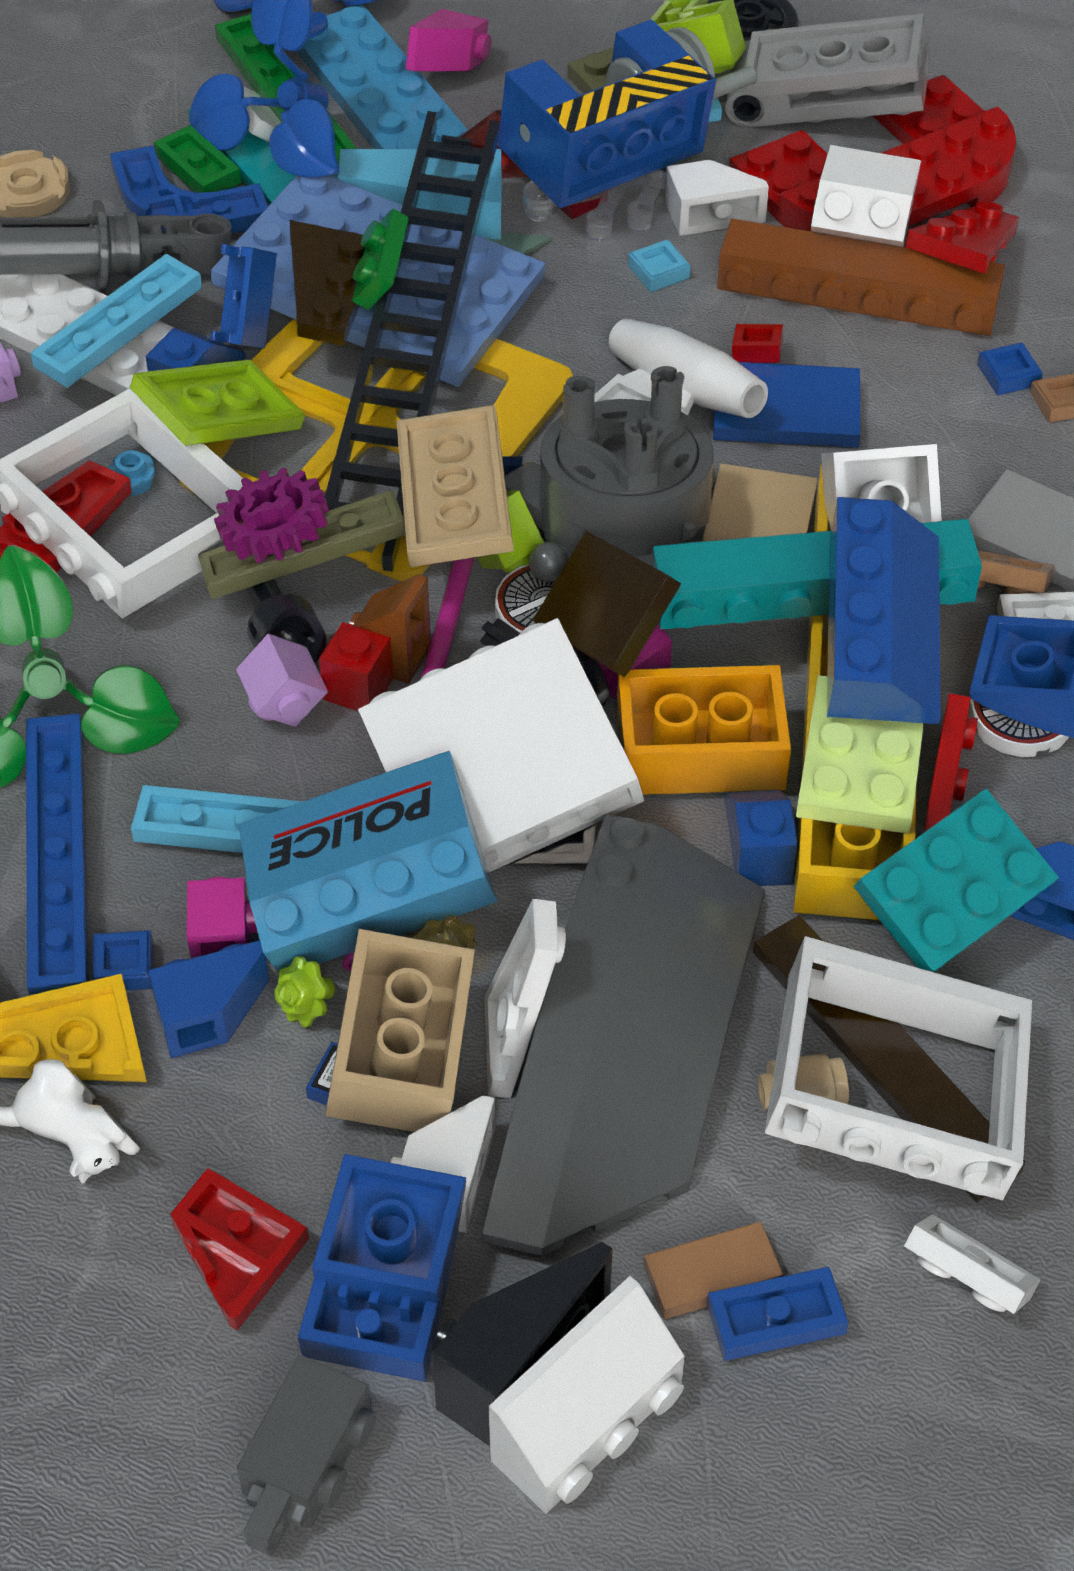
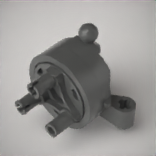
M661 366L654 369L650 378L652 382L651 401L611 399L594 402L595 382L591 378L573 376L566 380V385L564 384L563 415L551 424L543 436L540 447V465L535 462H527L505 474L506 490L520 491L535 525L544 531V537L547 542L538 544L531 551L528 560L530 571L537 579L545 582L556 581L585 531L652 566L653 546L678 544L696 535L699 528L709 523L711 491L716 482L715 470L713 468V445L706 431L695 420L681 411L684 374L681 371L677 373V369L671 366Z

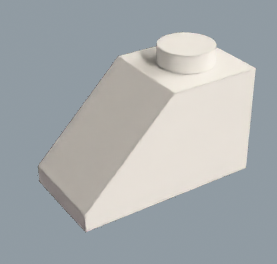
M713 160L667 166L665 203L679 236L726 229L731 218L764 223L766 222L769 186L763 179Z
M481 1096L410 1134L402 1158L393 1156L390 1162L466 1177L459 1232L467 1233L494 1136L495 1098Z

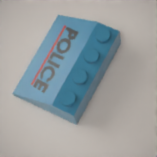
M450 750L239 824L250 906L263 954L278 973L280 969L289 967L296 956L305 957L307 962L315 961L321 964L355 952L359 929L401 936L498 902Z

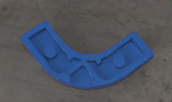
M154 146L110 153L112 169L123 202L131 212L136 213V216H197L200 214H216L229 220L231 223V233L240 231L246 232L268 207L260 183L204 193L186 191L169 183L162 173Z

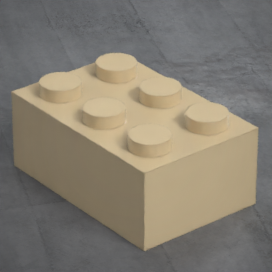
M359 929L326 1106V1117L416 1132L450 1113L454 1100L475 949Z

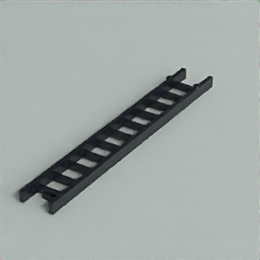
M427 111L401 213L409 217L396 275L393 285L376 302L325 493L329 510L350 504L339 502L344 479L398 487L396 500L404 519L401 470L351 463L349 460L354 441L399 447L397 429L359 424L364 403L418 411L417 417L428 416L432 413L499 140V121L490 120L484 148L472 147V139L442 135L441 142H435L437 112ZM429 158L478 164L476 180L468 181L427 175L425 171ZM420 191L471 198L467 215L416 208ZM411 224L461 231L462 236L458 250L407 242ZM402 259L454 266L450 284L398 277ZM393 294L445 301L441 320L388 313ZM384 329L436 337L432 356L379 348ZM374 365L426 372L427 377L423 393L369 386ZM401 537L385 542L382 554L384 571L393 572Z

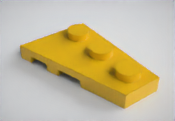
M122 974L1 1002L0 1078H31L34 1064L42 1060L54 1059L62 1061L80 1080L147 1082Z

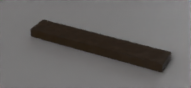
M800 915L754 941L753 953L786 990L789 973L804 937L807 936L823 941ZM813 962L812 969L824 972L826 966ZM808 997L806 1013L902 1120L988 1144L990 1122L899 1023ZM1024 1159L1023 1165L1021 1166L1017 1175L1023 1172V1168L1026 1162ZM965 1190L975 1202L986 1197Z

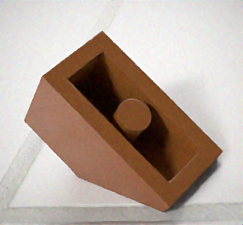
M419 574L373 594L362 612L354 613L349 622L351 625L391 638L393 679L408 684L428 654L431 643L428 577Z

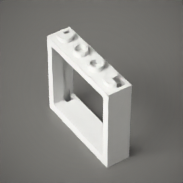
M129 388L1 458L0 504L1 511L5 514L10 513L24 526L27 534L35 543H42L56 556L59 564L67 573L75 574L89 587L91 594L97 601L102 599L123 619L201 572L202 568L198 554L224 546L214 523V518L219 516L216 505L228 502L225 492L228 489L239 491L243 487L241 483L243 478L204 443L185 446ZM129 434L213 509L216 514L124 568L35 485Z
M805 936L789 973L764 1134L786 1139L795 1144L807 1145L846 1156L855 1161L867 1162L903 1172L916 1178L928 1179L967 1190L976 1195L988 1196L1003 1201L1023 1165L1032 1000ZM813 962L826 966L824 972L812 969ZM808 997L995 1050L988 1144L795 1090ZM1000 1015L1010 1018L1008 1023L997 1020Z

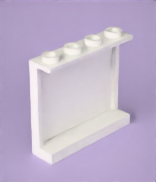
M558 618L545 624H533L525 628L519 636L497 646L480 648L469 659L447 669L439 668L426 673L420 681L399 691L384 692L376 696L370 704L358 709L386 772L450 750L489 872L602 821L605 814L615 815L644 802L638 778Z

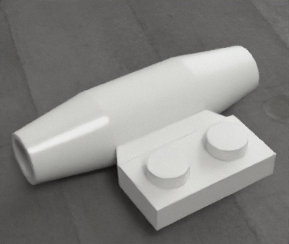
M622 319L612 328L608 344L611 352L634 371L624 376L617 374L595 393L594 401L611 399L651 401V373L654 369L661 366L674 367L677 369V373L681 371L684 374L681 411L686 415L689 414L694 403L703 408L752 418L759 414L765 406L768 388L765 382L723 351L670 327L632 319Z

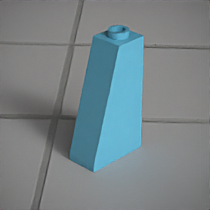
M340 149V171L331 176L403 205L417 149ZM496 149L475 234L488 239H501V149ZM429 158L425 174L475 181L479 165ZM420 191L416 208L467 215L471 198Z

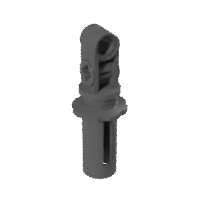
M101 200L93 201L92 216L89 213L87 217H0V275L89 274L90 277L94 275L98 290H106L109 275H114L115 273L122 275L124 273L127 278H134L160 259V255L168 254L200 274L211 276V269L224 256L221 254V245H230L231 223L226 218L216 214H200L197 216H136L135 212H125L122 217L107 216ZM161 227L165 228L166 234H162Z

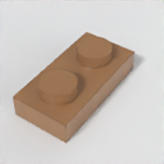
M978 550L982 563L978 588L985 587V583L989 582L1004 585L1005 593L1026 594L1044 593L1051 585L1055 566L1053 564Z

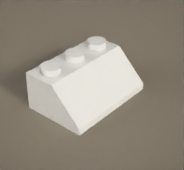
M631 1276L622 1282L489 1405L491 1462L545 1514L561 1500L566 1504L575 1500L590 1483L593 1477L591 1471L607 1455L615 1459L623 1454L637 1437L639 1432L637 1426L653 1411L657 1415L665 1413L676 1402L683 1391L682 1376L685 1356L640 1284Z

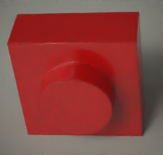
M736 324L732 341V358L737 362L780 363L783 346V324Z

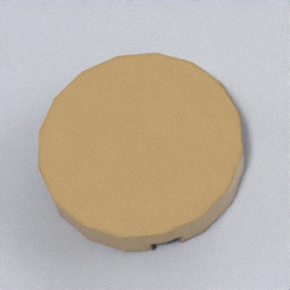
M36 150L14 151L0 156V216L40 217L53 212L64 204L70 194V179L68 169L61 159L53 155V160L45 158L42 152Z

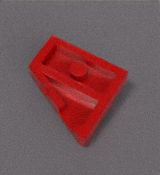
M209 1168L206 1169L170 1213L172 1224L221 1312L229 1326L237 1331L309 1240L308 1228Z

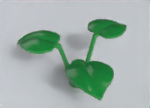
M15 545L7 546L0 558V643L16 646L30 639L33 651L25 657L22 663L24 686L19 689V694L8 714L3 719L0 717V788L11 783L24 767L26 759L25 741L21 734L10 728V726L16 721L31 695L40 699H49L58 695L62 690H66L79 702L89 706L81 720L83 735L94 746L110 753L128 754L151 748L166 739L178 727L179 717L171 706L161 684L150 673L131 665H118L109 668L96 678L93 684L92 697L75 685L74 680L66 677L64 662L60 655L51 649L43 648L40 637L56 638L68 630L73 615L72 599L63 580L45 561Z

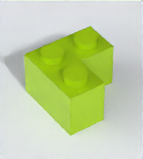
M666 0L650 18L665 32L674 27H684L694 33L705 46L712 61L715 74L732 69L746 49L733 0H723L709 4L707 0Z

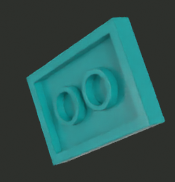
M986 788L860 878L853 887L917 968L936 972L1051 886L1059 877Z

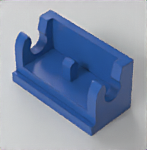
M222 244L221 254L229 256L220 332L211 331L210 340L265 348L277 253L252 247H235Z

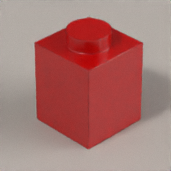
M342 622L319 658L321 678L328 690L323 700L359 712V708L370 704L376 696L386 692L393 680L391 638Z

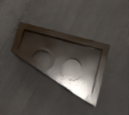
M290 220V245L298 337L340 346L345 345L359 305L352 301L357 282L353 279V272L359 260L363 257L365 247L361 246L362 234Z

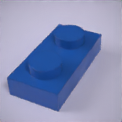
M830 1267L709 1292L707 1297V1307L724 1361L845 1335L848 1328V1320Z

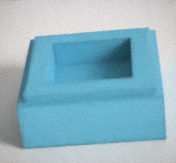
M668 239L628 253L629 268L649 292L690 278V264Z

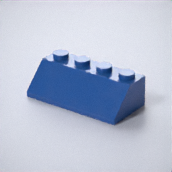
M837 497L830 534L827 717L939 724L941 719L939 537L893 501Z

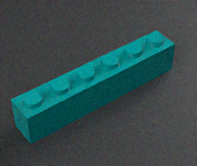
M960 519L922 523L939 537L940 605L975 602L982 563L969 520ZM831 531L653 546L652 567L681 583L659 621L660 630L829 615Z

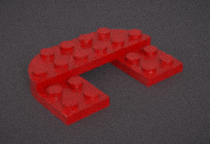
M944 74L927 80L923 111L911 112L905 115L885 114L873 116L902 143V145L884 151L882 154L921 160L908 226L964 203H967L972 208L976 206L977 202H993L1005 190L1016 148V134L1010 119L999 106L987 111L983 110ZM804 130L789 134L730 158L729 167L767 182L769 186L767 211L781 225L787 228L812 232L811 223L819 183L828 153Z

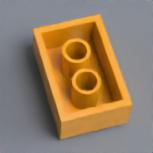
M780 665L632 669L626 677L618 674L617 724L619 742L638 778L643 795L786 790L791 745Z

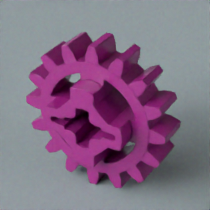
M281 468L277 475L269 477L266 470L261 471L259 480L254 482L248 478H243L241 480L243 487L239 491L228 489L225 492L228 502L216 505L219 516L214 518V523L227 552L235 550L239 560H244L253 554L256 563H262L268 554H274L277 561H280L284 558L285 550L291 548L293 551L300 553L303 551L301 545L303 540L316 541L319 538L316 528L325 527L328 524L325 513L329 512L323 490L320 489L316 478L307 480L305 471L302 470L289 477L287 468Z

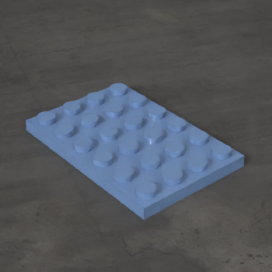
M296 175L233 246L252 247L277 253L270 309L296 319L290 245V220L363 235L371 222L374 220L380 222L392 208L401 212L402 204L332 176L309 178ZM411 224L407 242L458 250L462 232ZM475 235L440 380L459 388L492 343L545 276L546 263ZM224 255L211 269V284L222 289L226 287L229 256ZM402 259L398 277L450 284L454 266ZM393 294L388 313L441 320L445 301ZM376 303L369 310L359 306L346 341L363 348L365 347ZM384 329L379 348L432 356L436 337Z

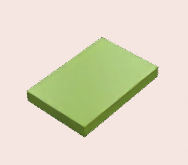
M251 360L134 373L130 384V389L185 446L299 430L306 416Z

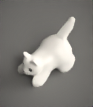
M48 1059L34 1064L31 1078L19 1089L12 1106H0V1125L21 1126L34 1134L66 1144L73 1157L69 1172L73 1177L79 1175L81 1183H85L91 1175L99 1174L105 1169L117 1166L120 1162L118 1150L128 1155H135L141 1149L101 1105H92V1101L96 1096L60 1060Z

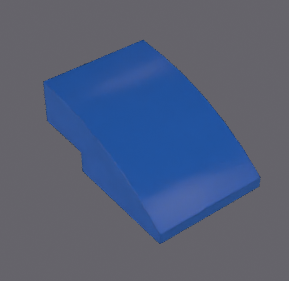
M989 615L970 687L971 699L1021 723L1074 738V620Z
M344 1154L312 1266L314 1281L298 1334L302 1356L426 1382L432 1357L431 1345L437 1335L452 1266L466 1188V1177Z

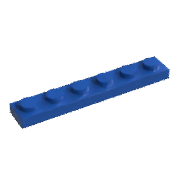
M80 714L26 719L27 989L29 996L89 981L84 747Z

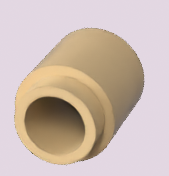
M825 1053L800 1056L795 1090L848 1104L849 1084L842 1058L828 1059ZM776 1060L768 1061L766 1073L758 1074V1093L763 1110H768Z

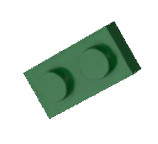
M191 125L153 142L157 158L196 193L227 190L242 183L240 168Z
M394 208L380 222L376 220L371 222L361 240V246L365 247L363 257L359 260L353 272V279L357 282L352 301L366 310H369L394 283L409 217Z

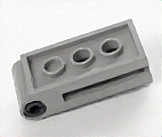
M924 13L752 32L751 40L745 41L746 49L736 61L733 72L751 66L756 71L757 81L754 84L728 93L725 105L728 118L736 125L742 127H759L801 122L820 123L825 120L843 118L862 119L868 116L885 114L905 115L911 112L923 111L931 58L929 44L924 43L926 32Z

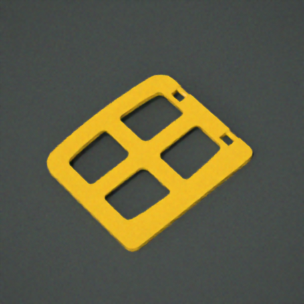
M292 319L251 361L306 416L333 427V434L301 469L305 471L307 480L312 478L318 480L320 489L323 490L325 496L350 398L292 375L324 343L298 337L296 319ZM496 338L474 368L506 381V385L494 403L498 417L502 456H518L563 401L564 384L566 385L568 378L573 377V374L569 367ZM391 367L374 387L415 393L426 380L427 374ZM364 403L359 424L397 429V421L401 420L398 418L397 413L401 408ZM235 439L204 444L218 457L223 459ZM354 441L349 462L355 463L361 454L371 447H383L398 454L399 447ZM232 468L242 478H248L252 482L259 480L256 477ZM178 479L181 486L192 492L184 483H182ZM406 535L401 537L393 572L383 570L382 554L385 542L376 545L377 547L372 553L360 550L345 555L366 564L367 568L398 581H404L418 574L422 575L430 566L429 564L410 567Z

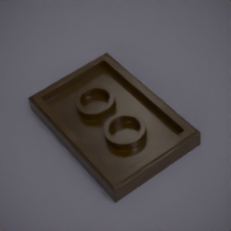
M585 531L532 621L545 624L558 618L572 646L614 672L626 677L681 583L616 546Z

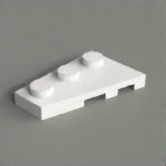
M532 899L484 996L488 1096L511 1099L555 963H559L562 960L565 950L566 933L564 927L557 926L555 901Z

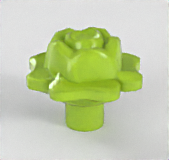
M296 956L289 967L280 969L274 995L282 1011L286 1013L288 1021H298L302 1027L307 1028L312 1026L316 1017L326 1014L327 1005L324 1000L332 998L335 986L331 978L321 976L320 967L317 962H307L305 957Z

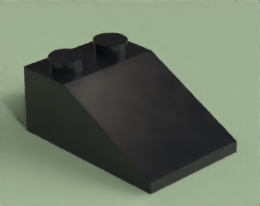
M600 1242L472 1303L458 1322L454 1319L448 1320L441 1327L431 1345L436 1410L490 1446L489 1405L611 1294L613 1248Z

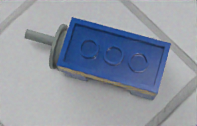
M650 19L616 32L612 63L609 65L606 74V86L579 95L543 59L506 72L498 146L559 208H563L703 152L711 106L714 99L754 84L757 81V74L753 67L748 66L716 79L709 54L703 43L694 33L684 27H674L665 32Z

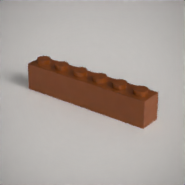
M731 218L719 256L717 289L991 336L1005 264L990 262L989 269L984 274L905 247Z

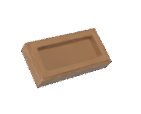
M761 1222L644 1255L643 1262L664 1320L706 1308L709 1292L783 1277Z

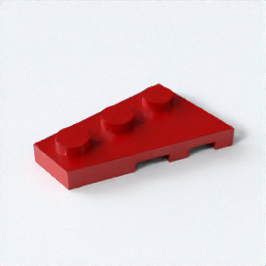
M951 693L948 695L923 833L950 815L952 800L963 801L969 769L958 767L961 749L972 750L978 718L968 716L971 697Z

